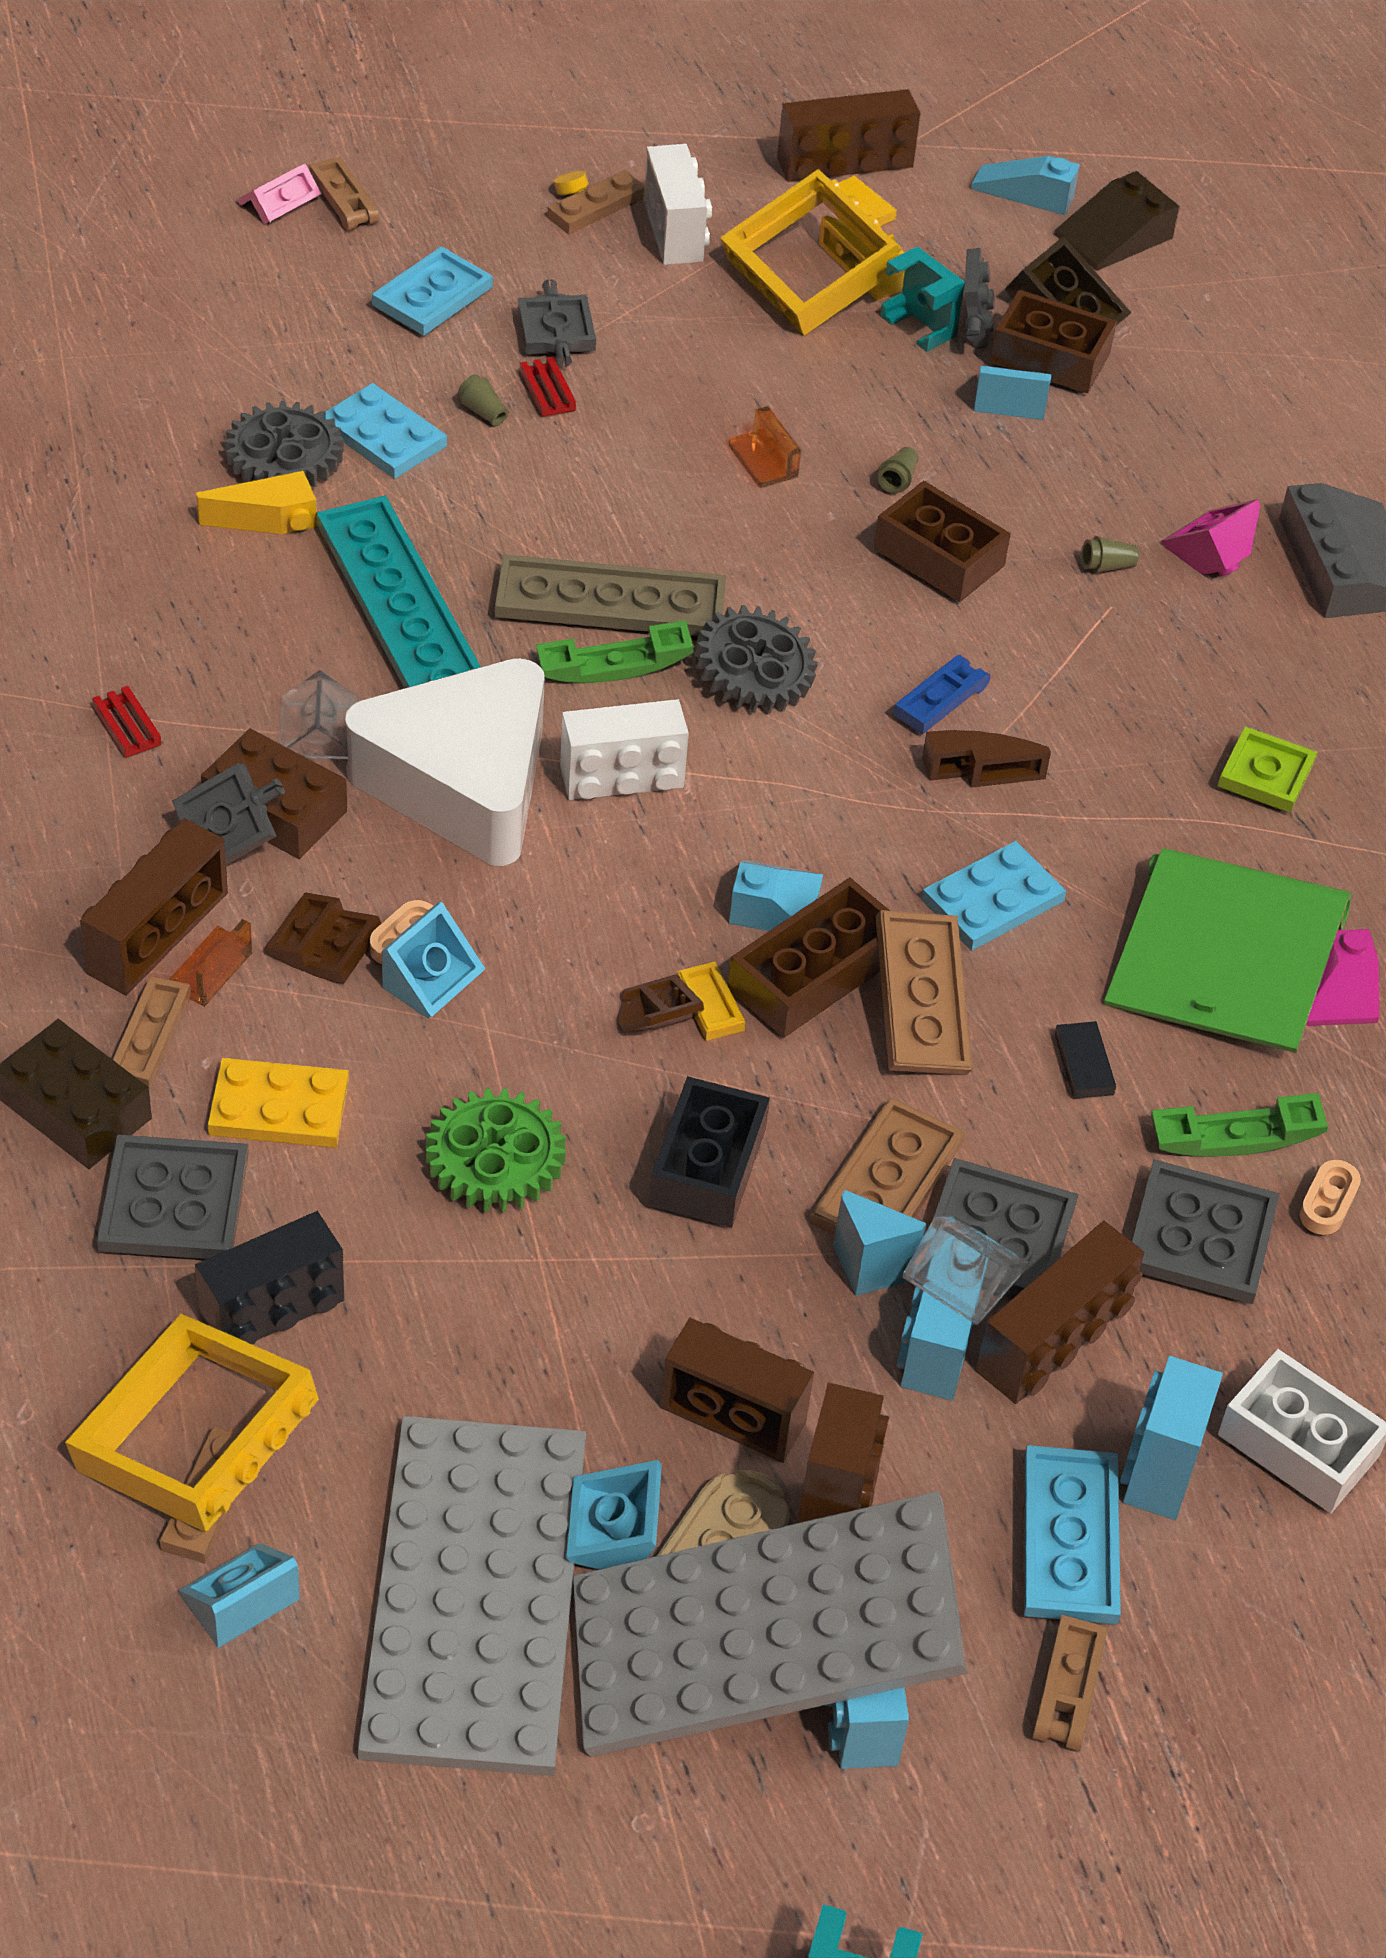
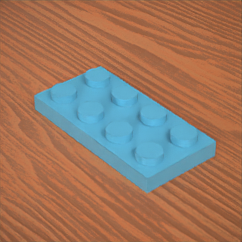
M1026 1445L1024 1453V1616L1061 1619V1615H1066L1088 1622L1118 1625L1121 1616L1118 1453Z

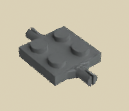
M981 248L967 249L964 290L968 314L965 322L967 325L966 338L969 341H973L974 348L987 346L988 332L994 331L992 310L995 309L994 291L988 288L987 282H990V266L988 261L984 262Z
M547 279L542 283L544 295L518 298V313L526 354L556 353L558 366L563 367L564 358L565 367H568L572 363L570 352L596 350V336L587 295L559 294L556 281L551 279V285H549V280Z
M237 763L172 800L180 822L186 818L224 839L227 865L277 837L267 815L266 803L285 794V789L281 788L283 785L277 778L258 789L254 785L246 765Z

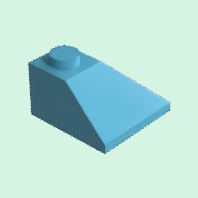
M750 860L741 861L732 891L729 924L770 931L818 899L823 874Z

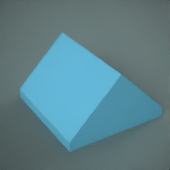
M981 366L977 375L974 411L1044 420L1052 374Z
M437 902L382 950L383 988L426 1018L432 1017L485 970L484 965L442 902Z
M844 1190L840 1200L833 1248L855 1296L913 1281L917 1274L926 1223Z
M658 1460L574 1476L566 1555L570 1563L604 1569L649 1557L656 1547L662 1470V1464Z
M258 1543L178 1591L194 1616L219 1648L300 1600L298 1564L293 1556Z

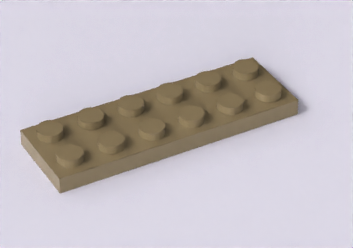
M503 554L495 603V617L649 631V626L686 620L690 635L699 636L707 620L712 621L716 612L723 614L726 575Z

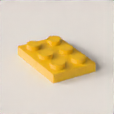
M222 1058L208 1121V1135L337 1148L349 1085V1070Z

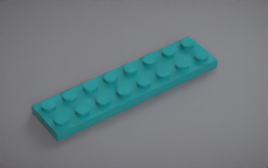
M386 495L316 512V523L404 688L481 668Z

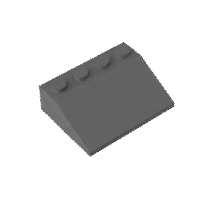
M1324 483L1287 486L1279 519L1324 617L1332 618L1386 612V510L1383 504Z

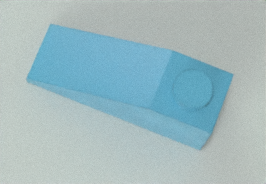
M1048 155L981 165L971 184V189L1065 215L1075 195L1080 164L1070 162L1065 158H1056Z

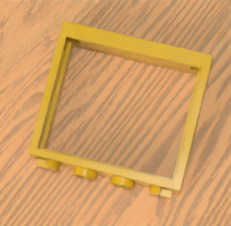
M819 169L720 237L727 260L803 336L889 277L886 274L887 261L899 256V252L902 250L895 242L892 233L887 235L872 214L867 216L852 195L847 197L839 183L835 179L832 181L828 179ZM824 203L874 254L812 298L803 302L753 251L818 205Z
M180 1314L65 1443L77 1472L207 1533L223 1512L227 1513L231 1503L245 1486L255 1480L260 1469L273 1453L283 1447L289 1434L304 1417L311 1413L310 1410L317 1403L319 1397L309 1369L184 1314ZM200 1355L275 1388L277 1391L195 1487L192 1488L115 1452V1450Z

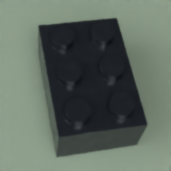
M687 1076L651 1174L648 1206L732 1228L766 1130L770 1098Z
M318 1210L195 1264L199 1316L203 1323L252 1345L257 1340L274 1332L288 1330L295 1326L297 1322L316 1313L328 1312L336 1307L338 1303L344 1301L343 1249Z

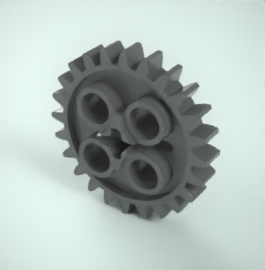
M281 401L277 408H274L271 403L267 402L266 410L263 411L253 406V415L242 412L240 414L241 421L233 420L231 422L232 429L226 430L225 455H227V464L233 466L234 475L242 473V481L244 483L252 479L255 481L304 471L309 484L316 487L317 478L325 481L329 480V472H337V463H342L344 442L343 437H341V428L335 427L334 418L326 420L325 411L314 414L313 405L303 410L300 409L299 402H296L292 408L287 407L285 401Z
M741 605L738 614L731 607H727L724 616L716 612L713 620H707L703 630L700 631L694 651V656L698 657L695 667L704 670L701 677L702 681L713 680L711 692L722 690L724 692L722 701L724 702L732 697L735 698L736 708L738 709L745 702L750 705L753 713L756 712L758 705H762L767 714L771 713L774 704L781 711H785L788 703L796 706L800 697H806L816 677L814 672L818 662L813 660L816 650L807 648L810 642L809 637H798L801 627L797 626L790 629L787 626L789 618L785 617L780 621L776 620L774 610H771L767 616L762 615L760 606L755 608L754 613H749L746 606Z

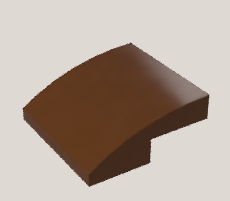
M305 892L265 948L269 955L293 968L322 979L344 984L370 947V936L381 922L379 916L344 910L339 898Z

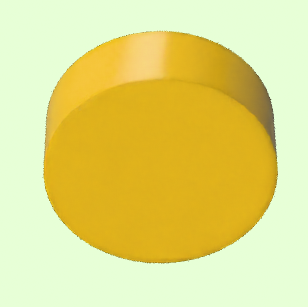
M585 171L569 172L555 178L553 181L556 192L559 195L574 194L584 190L589 185Z

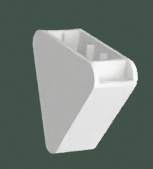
M510 659L353 704L345 715L348 749L346 770L349 782L490 865L504 866L515 862L520 857L543 732L545 680L543 670L539 665L530 660Z

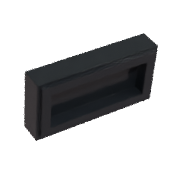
M1097 1021L1056 1025L1055 1038L1073 1098L1114 1095L1116 1083Z

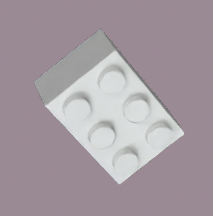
M687 144L647 147L644 205L663 265L703 262L704 247H709L710 244L706 221L712 218L711 201L704 197L703 178H698L697 160L696 157H691Z
M679 699L562 712L560 768L568 800L684 788L689 732Z
M1277 1349L1227 1405L1218 1436L1331 1514L1381 1455L1386 1442V1422Z

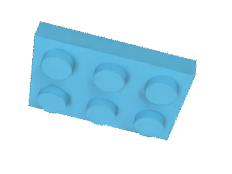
M441 246L372 293V305L424 336L493 287V276Z
M374 383L325 411L326 420L334 418L335 427L341 428V437H343V442L394 479L447 446V435Z
M1014 841L924 888L921 900L935 914L957 916L959 938L972 951L1064 902L1066 890L1017 841Z

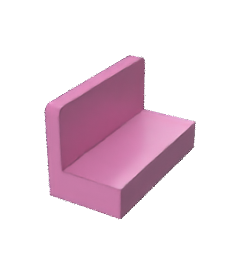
M304 163L242 196L237 201L241 206L251 200L263 224H266L319 196L321 192Z

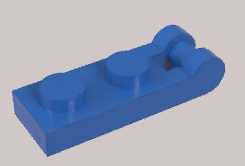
M957 655L899 700L894 706L893 715L923 735L975 692L981 693L987 687L991 675L981 668L974 669L970 666L969 660L961 655Z

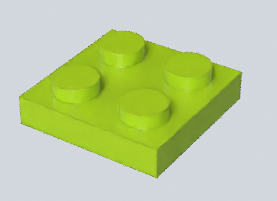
M1245 726L1220 775L1218 787L1291 813L1315 763L1318 752Z

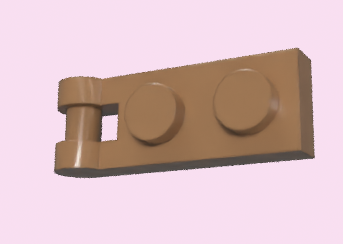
M340 156L309 164V171L316 185L340 217L345 231L357 229L358 224L366 223L371 225L379 222V213L376 205Z
M1061 1615L1032 1739L1047 1742V1739L1051 1738L1065 1742V1748L1080 1752L1108 1627ZM1054 1710L1072 1714L1071 1724L1053 1719Z

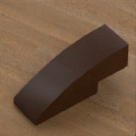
M965 730L927 731L922 760L930 781L967 777L971 788L1046 779L1051 751L1047 746L997 733Z

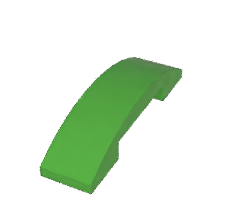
M684 620L649 626V637L577 649L574 638L536 644L540 667L546 678L574 683H597L634 678L665 668L693 653V644L687 622Z
M1319 1093L1277 1097L1275 1108L1196 1116L1194 1106L1151 1110L1158 1148L1167 1152L1190 1156H1240L1272 1151L1312 1139L1327 1132L1328 1129Z

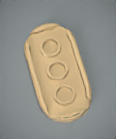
M737 1470V1474L725 1476V1473L714 1477L701 1490L657 1556L788 1526L789 1506L785 1501L782 1489L768 1476L751 1470Z

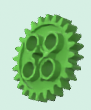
M490 1088L485 1089L484 1098H478L475 1093L469 1091L467 1103L455 1097L453 1099V1111L442 1107L440 1109V1120L432 1119L431 1133L426 1134V1163L430 1164V1176L438 1177V1188L440 1190L451 1187V1199L453 1201L465 1195L467 1196L466 1207L468 1208L473 1206L477 1200L483 1201L485 1212H488L492 1202L498 1203L502 1212H506L509 1201H514L520 1209L524 1208L525 1196L530 1197L536 1202L539 1201L540 1188L551 1191L553 1179H560L561 1167L565 1165L566 1136L561 1134V1122H552L553 1111L547 1109L540 1112L539 1099L533 1100L529 1104L524 1103V1092H520L515 1099L509 1098L507 1088H503L499 1097H494Z

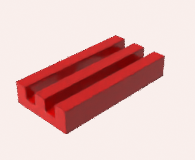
M553 356L547 357L544 364H542L540 359L533 360V366H529L527 361L520 363V374L542 417L576 411V400ZM547 373H549V375H550V377H551V379H552V381H553V383H554V385H555V387H556V389H557V391H558V393H559V395H560V397H561V399H562V401H563L564 404H562V402H561V400H560V398H559V396H558V394H557V392H556V390H555V388H554V386H553V384H552V382H551V380H550V378H549V376H548ZM535 375L539 376L544 386V391L547 397L550 398L553 406L549 407L534 377Z
M129 686L122 687L121 694L116 695L114 690L108 692L107 699L104 700L100 696L92 698L94 710L125 758L162 745L161 735ZM123 704H126L148 740L144 738ZM114 708L136 744H130L109 709Z

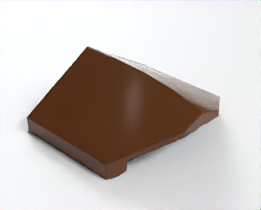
M675 974L624 989L622 993L623 1002L617 1021L624 1032L654 1029L693 1019L704 1010L703 1001Z

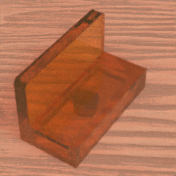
M769 406L755 409L753 431L731 437L729 439V447L760 488L797 478L801 449Z
M242 919L231 932L217 926L169 980L190 984V1000L205 1007L252 954L251 923Z

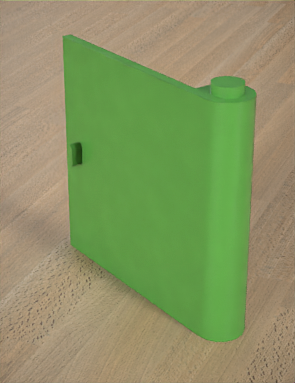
M1162 848L1160 854L1154 853L1148 868V877L1151 878L1104 1000V1005L1297 1053L1338 930H1343L1346 924L1352 892L1167 848Z

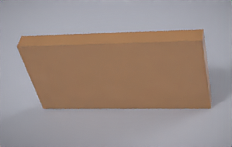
M880 910L876 915V928L889 1070L967 1075L972 1070L958 917L954 915Z
M889 1097L812 1212L810 1223L835 1235L840 1200L844 1190L914 1218L964 1142L965 1132Z

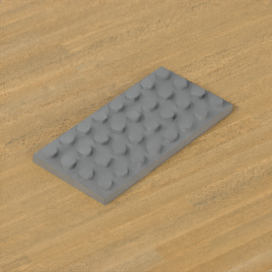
M403 1416L359 1738L358 1760L554 1776L574 1563H570L566 1558L573 1478L583 1474L586 1431Z
M938 1491L573 1576L584 1750L590 1757L967 1674L944 1504Z

